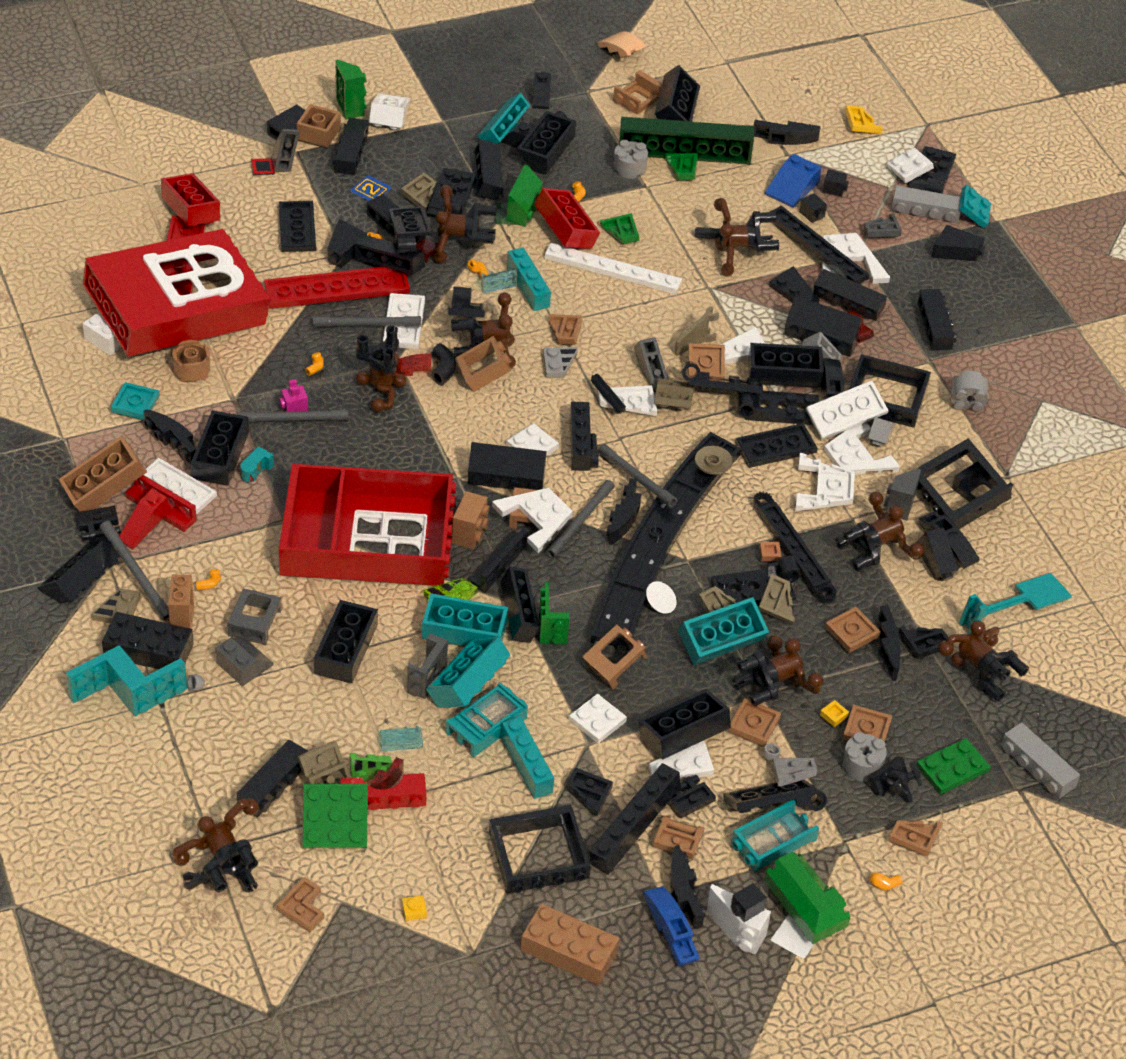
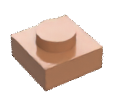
M760 542L759 549L762 562L779 561L781 559L779 542Z

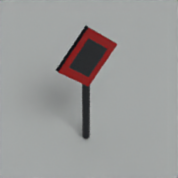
M271 158L251 159L253 175H275Z

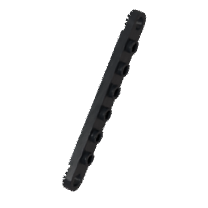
M761 491L757 492L753 500L755 508L788 556L795 557L801 575L821 602H833L836 599L837 591L827 574L777 502L770 496V493H764V491L762 493ZM764 499V500L767 501V503H766V502H765V503H764V502L762 503V502H760V501H758V500ZM828 591L831 593V595L825 596V594L823 595L822 592Z

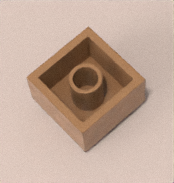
M309 104L297 122V130L300 131L298 140L328 148L341 129V112Z
M465 492L453 517L452 544L474 550L476 544L481 542L483 530H486L489 524V519L487 518L490 506L487 505L488 497Z

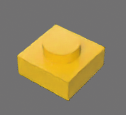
M834 700L821 710L820 716L833 727H836L848 718L849 711Z
M423 895L402 898L405 921L427 918Z

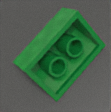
M335 60L336 101L345 119L365 116L364 109L367 108L364 96L367 95L364 83L367 81L365 73H362L359 66Z
M524 165L508 195L506 222L526 227L528 221L532 220L534 210H537L534 204L543 186V182L528 165Z

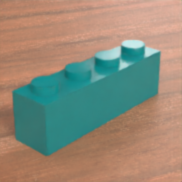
M519 93L509 98L477 135L478 138L496 144L500 143L530 107V104L523 95Z
M522 247L508 251L507 268L533 311L549 308L551 291L525 248Z
M521 716L502 722L501 739L533 798L536 799L553 793L554 776Z

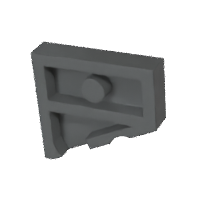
M894 213L889 214L887 219L883 220L880 217L864 223L867 237L892 238L901 236L902 230Z

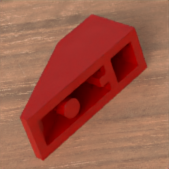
M152 488L139 501L119 535L124 545L133 550L170 511L167 497Z

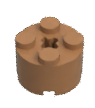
M186 340L179 343L178 347L174 348L172 352L174 373L179 377V380L181 382L207 379L210 372V353L207 345L199 344V341Z

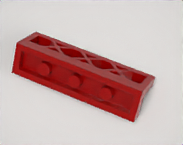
M145 475L135 480L134 485L125 492V497L137 505L152 488L166 496L170 511L163 520L183 532L197 521L196 505Z

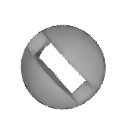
M189 675L187 679L189 690L198 691L204 687L205 680L201 675Z
M775 744L765 745L763 756L767 761L771 762L773 758L779 757L781 749Z

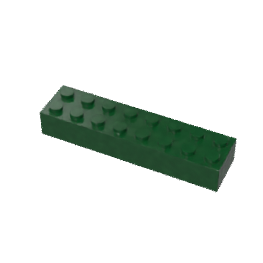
M621 117L619 144L622 140L644 143L648 150L649 158L666 159V154L698 153V161L751 165L754 126Z

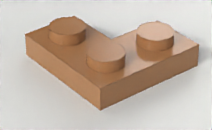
M303 877L276 905L277 911L311 932L324 919V912L310 904L321 893V887Z

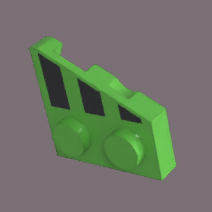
M349 753L351 778L362 777L364 782L392 775L390 756L367 754L366 758L357 757L356 753Z

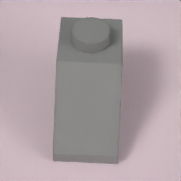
M821 332L803 340L802 346L822 347L823 358L841 361L842 354Z
M875 417L868 438L872 439L873 444L882 446L883 443L888 444L896 424Z

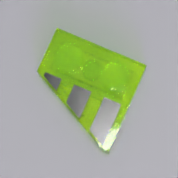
M460 578L425 589L424 597L429 599L430 594L470 600L478 593V587L466 579Z

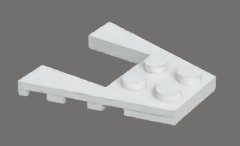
M857 233L823 236L826 241L853 262L864 261L872 284L889 283L890 276ZM822 261V270L826 269L837 274L833 268Z

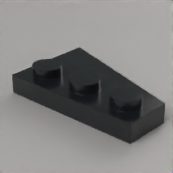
M794 266L769 282V287L792 303L795 296L816 303L820 302Z

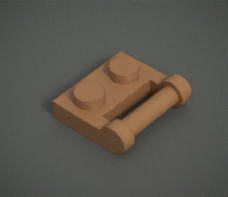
M664 815L653 841V847L673 853L675 846L679 845L682 852H685L688 858L693 859L705 828L701 826L697 828L671 820V817Z

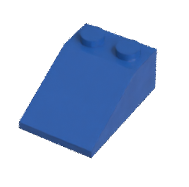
M793 153L784 162L765 191V195L794 208L820 182L822 167Z

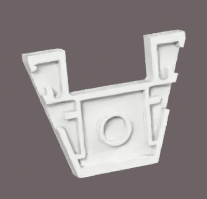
M867 422L844 431L824 447V452L834 465L855 472V475L865 474L866 471L881 473L883 470H892L893 473L899 472L900 469L899 464L892 455L874 460L860 442L859 438L869 436L871 427Z
M800 453L798 470L818 473L816 495L797 493L795 511L853 504L855 472L834 464L829 466L821 463V460L818 458L813 460L807 458V454Z
M550 488L498 499L492 502V507L502 517L520 509L539 529L538 532L527 537V543L537 553L543 549L547 541L551 540L553 534L559 531L572 517V510Z

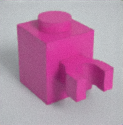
M296 379L290 380L289 388L281 390L282 398H279L281 409H284L285 412L308 411V397L303 385L297 387Z

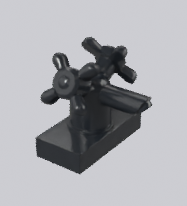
M897 756L870 775L869 779L874 794L881 796L892 787V797L896 793L902 792L904 800L912 802L913 799L908 783L910 780L915 779L918 786H921L920 772L915 768L913 762L909 763L912 771L908 772L903 757Z

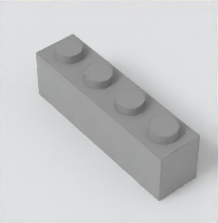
M896 185L891 211L958 223L960 197Z
M1022 722L1004 734L1001 747H1003L1006 753L1014 757L1022 767L1026 768L1036 780H1039L1049 792L1060 799L1076 788L1080 774Z

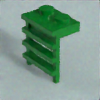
M545 582V588H541L540 644H567L569 613L549 612V582Z

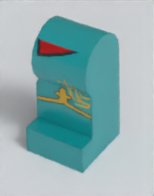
M258 446L241 463L242 480L254 482L257 479V475L265 468L270 470L274 466L273 454Z

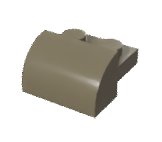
M658 378L654 404L660 407H676L681 410H691L694 386L689 385L688 382Z
M337 741L329 742L297 756L302 771L300 775L304 784H341L342 778H351L347 763L343 761Z

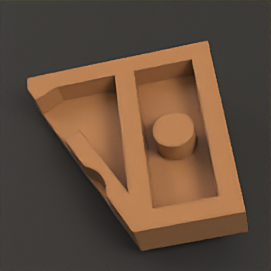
M548 314L549 323L558 344L576 345L583 321L582 315Z
M897 820L889 836V841L928 857L943 822L936 821V824H924V821L909 822Z

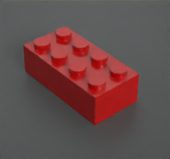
M194 173L161 178V197L187 226L195 227L198 224H211L214 221H220V201Z
M542 188L534 205L558 237L561 244L566 248L592 249L600 231L571 191Z

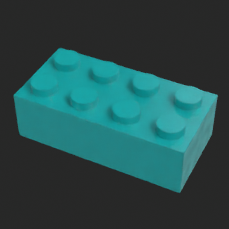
M430 594L422 621V639H426L431 633L448 640L450 644L466 646L473 638L499 636L503 642L508 623V607Z
M753 597L684 621L678 628L680 637L693 665L760 642L769 634V630Z
M499 636L473 638L426 690L438 708L465 707L471 702L473 696L483 689V685L494 677V673L506 664L505 661L511 655Z

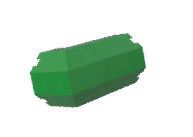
M795 852L786 854L774 862L776 867L773 870L769 867L766 871L765 883L812 944L848 927L850 914L849 911L844 912L843 907L847 906L844 898L835 887L828 888L829 886L824 884L802 854L798 853L797 855Z

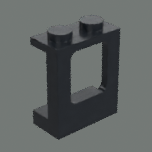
M973 463L955 475L952 489L968 502H971L977 498L970 493L980 485H986L989 489H992L993 486ZM1010 482L1007 485L1010 487V491H1012L1013 484Z

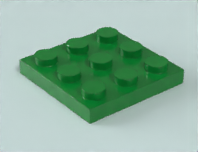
M304 784L303 849L367 848L368 784Z

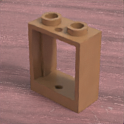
M494 336L456 357L464 379L473 392L511 371L509 366L511 361L508 355L503 352L506 349L503 343L497 341ZM494 352L496 353L497 361L476 373L473 372L471 365Z
M172 574L168 602L170 624L192 629L194 614L192 575Z

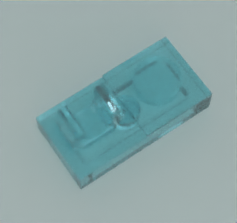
M511 269L495 274L493 271H490V275L486 276L482 273V292L487 293L515 287L517 285L516 270Z
M415 726V728L404 727V729L380 730L382 751L423 748L422 732L419 726Z

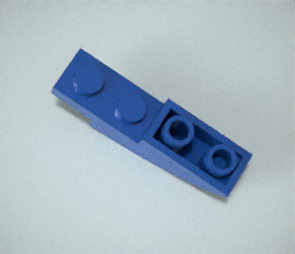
M664 886L644 891L643 895L659 932L663 931L678 967L697 962L700 957L692 941L694 934L675 899Z

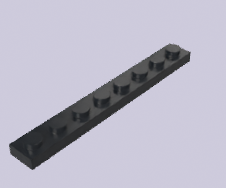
M782 205L770 211L776 213L775 223L844 278L858 284L869 279L868 272Z

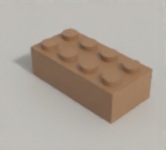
M121 435L59 478V481L73 505L81 512L95 509L147 473V470L132 446Z
M540 904L522 935L521 951L600 985L618 954L620 938L544 904Z

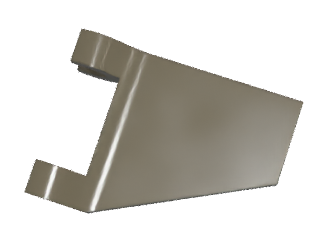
M708 307L705 314L676 341L675 355L678 356L687 351L689 343L701 344L703 342L715 341L717 334L713 333L710 335L711 328H708L709 321L719 319V312L712 314L713 307Z

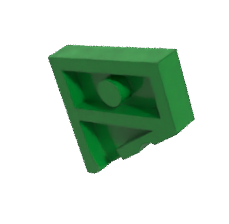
M698 153L665 155L667 163L678 180H695Z
M632 213L600 220L601 227L620 243L627 244L640 241Z

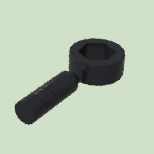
M591 433L590 468H598L599 450L597 449V436L595 433Z

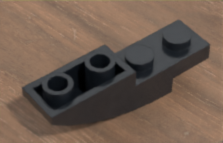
M755 120L754 137L768 139L767 143L808 144L819 140L821 126L788 121V124L785 125Z
M823 358L824 372L821 390H823V400L844 392V378L840 360Z
M148 409L144 410L145 419H143L145 427L150 429L155 438L160 440L164 446L171 444L174 449L176 448L180 452L181 457L191 464L196 451L193 434L179 422L164 414Z
M629 479V484L624 486L623 496H626L625 499H621V504H616L615 511H611L609 522H612V525H608L606 536H610V545L619 541L630 530L638 516L642 494L636 493L637 479Z
M933 511L919 518V524L927 531L944 527L955 561L963 569L979 562V557L967 538L946 515L940 516L936 511Z
M677 845L673 851L670 870L671 895L682 912L687 913L693 928H701L706 914L704 907L699 905L697 901V894L694 889L697 876L694 869H691L688 864L687 854L682 852L680 846Z

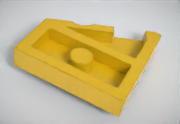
M846 105L845 113L851 131L882 133L883 127L881 125L876 126L873 123L874 118L863 107Z

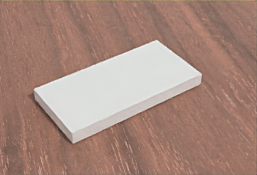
M390 293L387 317L421 316V327L395 326L398 328L399 348L419 349L425 296ZM385 326L383 342L386 339V328L388 326Z
M872 380L806 407V411L821 440L888 413V409Z
M160 458L156 459L146 468L147 473L144 474L146 477L196 505V515L217 497V491Z

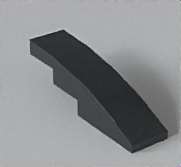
M885 605L880 607L878 616L880 622L879 630L881 631L878 652L892 680L896 681L900 667L899 636L889 606Z

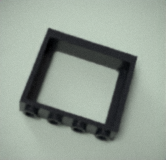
M861 354L849 389L862 385L865 375H872L917 387L911 408L884 402L888 413L877 417L915 428L931 372Z
M969 438L918 467V469H921L917 490L920 489L922 491L923 498L926 502L930 501L934 511L941 516L946 515L959 529L1012 498L1010 487ZM967 455L993 488L961 508L952 510L927 478Z
M572 805L489 819V834L506 893H519L523 890L541 889L545 886L562 885L567 882L583 881L590 878L591 865ZM561 826L564 830L574 865L513 876L502 837Z

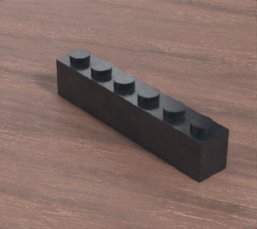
M664 763L657 768L589 850L590 861L593 867L608 875L680 789L679 771Z

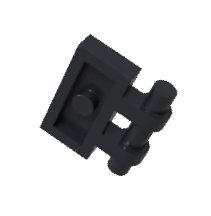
M115 506L76 512L80 531L88 530V532L81 533L82 541H92L96 538L104 537L105 535L102 530L95 531V529L100 528V525L105 521H110L112 525H119ZM120 526L114 527L117 533L121 534Z
M698 775L683 778L680 789L670 799V806L680 818L711 804L716 799L715 794L705 782L699 785L696 784L700 782Z

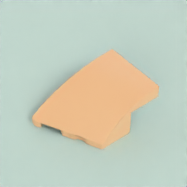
M626 31L597 42L599 48L608 47L609 53L618 51L620 57L629 56L631 53L645 47L644 43L637 36Z

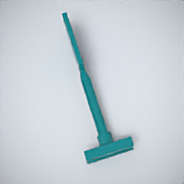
M1048 573L1016 584L1015 588L1021 595L988 606L976 594L969 596L959 620V625L965 624L969 628L968 634H970L971 624L974 621H982V618L988 614L1024 602H1029L1035 610L1071 599L1072 595L1052 573Z

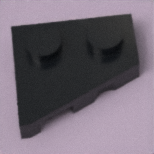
M904 626L899 627V634L917 659L939 652V644L948 638L945 631L940 628L927 629L918 627L917 630H906Z
M574 768L567 781V789L594 815L598 816L613 787V781Z

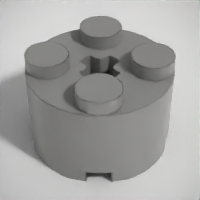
M628 140L620 141L614 152V171L616 170L621 177L629 179L637 178V175L640 174L641 176L644 175L648 159L646 145Z
M964 371L958 377L955 375L951 384V401L956 410L972 409L976 412L983 410L988 401V379L986 377L983 378L982 374L976 371Z
M855 733L846 744L842 761L843 768L846 769L848 776L861 782L869 781V776L884 766L887 754L885 742L869 734Z

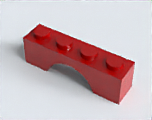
M425 773L404 774L401 781L389 789H375L368 785L367 810L426 806ZM362 777L341 779V784H366Z

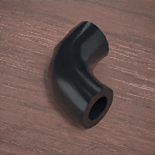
M439 343L431 352V358L438 363V366L431 371V375L438 385L443 386L454 375L457 363L453 352L442 343Z

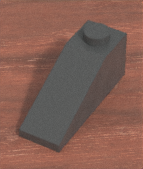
M282 129L274 144L271 156L274 171L291 172L300 133L299 130Z
M656 337L638 341L634 350L639 366L649 385H652L653 392H656L658 378L669 379Z

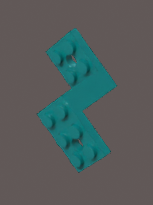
M120 645L66 672L69 699L73 704L110 686L134 717L187 690L186 668L181 658L144 676Z

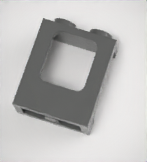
M243 588L227 622L228 636L266 645L269 639L268 631L277 612L281 613L282 611L281 597ZM245 605L267 610L263 618L242 613Z
M431 633L426 638V660L420 668L412 664L407 666V692L423 699L427 697L429 693L426 688L447 667L448 640ZM434 667L435 669L433 670V672L431 673V675H430L429 678L427 679L428 674L430 673V671H431L432 668Z

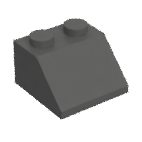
M917 468L897 475L894 478L893 484L889 483L886 493L889 496H886L884 507H887L886 513H888L890 507L897 505L903 510L901 519L908 520L916 496L921 469Z
M231 637L215 648L216 663L241 686H244L273 666V662L245 639Z

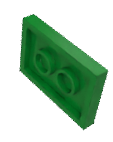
M967 738L918 760L916 767L940 795L989 772L991 768Z

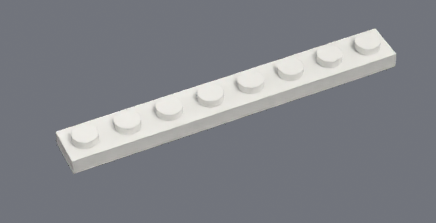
M550 243L545 253V259L676 295L682 284V278L553 243Z

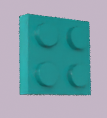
M966 184L961 191L959 210L982 228H985L989 223L991 203L987 198L982 197L975 189Z
M125 382L111 405V412L143 420L145 419L144 410L153 409L160 396V391Z

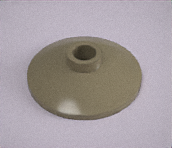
M706 446L696 453L695 464L705 473L722 474L731 468L732 456L724 448Z

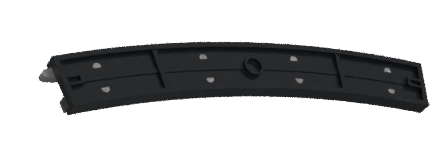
M709 432L671 476L663 489L675 496L677 503L674 507H669L656 497L641 520L609 583L593 627L590 643L595 645L616 624L622 629L625 627L632 634L631 638L633 639L647 600V587L652 582H655L665 559L683 528L709 491L724 474H708L701 471L695 464L696 453L706 446H718L731 454L733 464L740 457L741 448ZM619 636L609 643L618 645L617 651L625 653L626 650H630V646Z

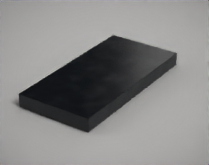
M313 201L279 202L281 252L316 251Z
M804 423L735 439V443L741 448V454L749 468L800 456V453L814 454L818 450Z

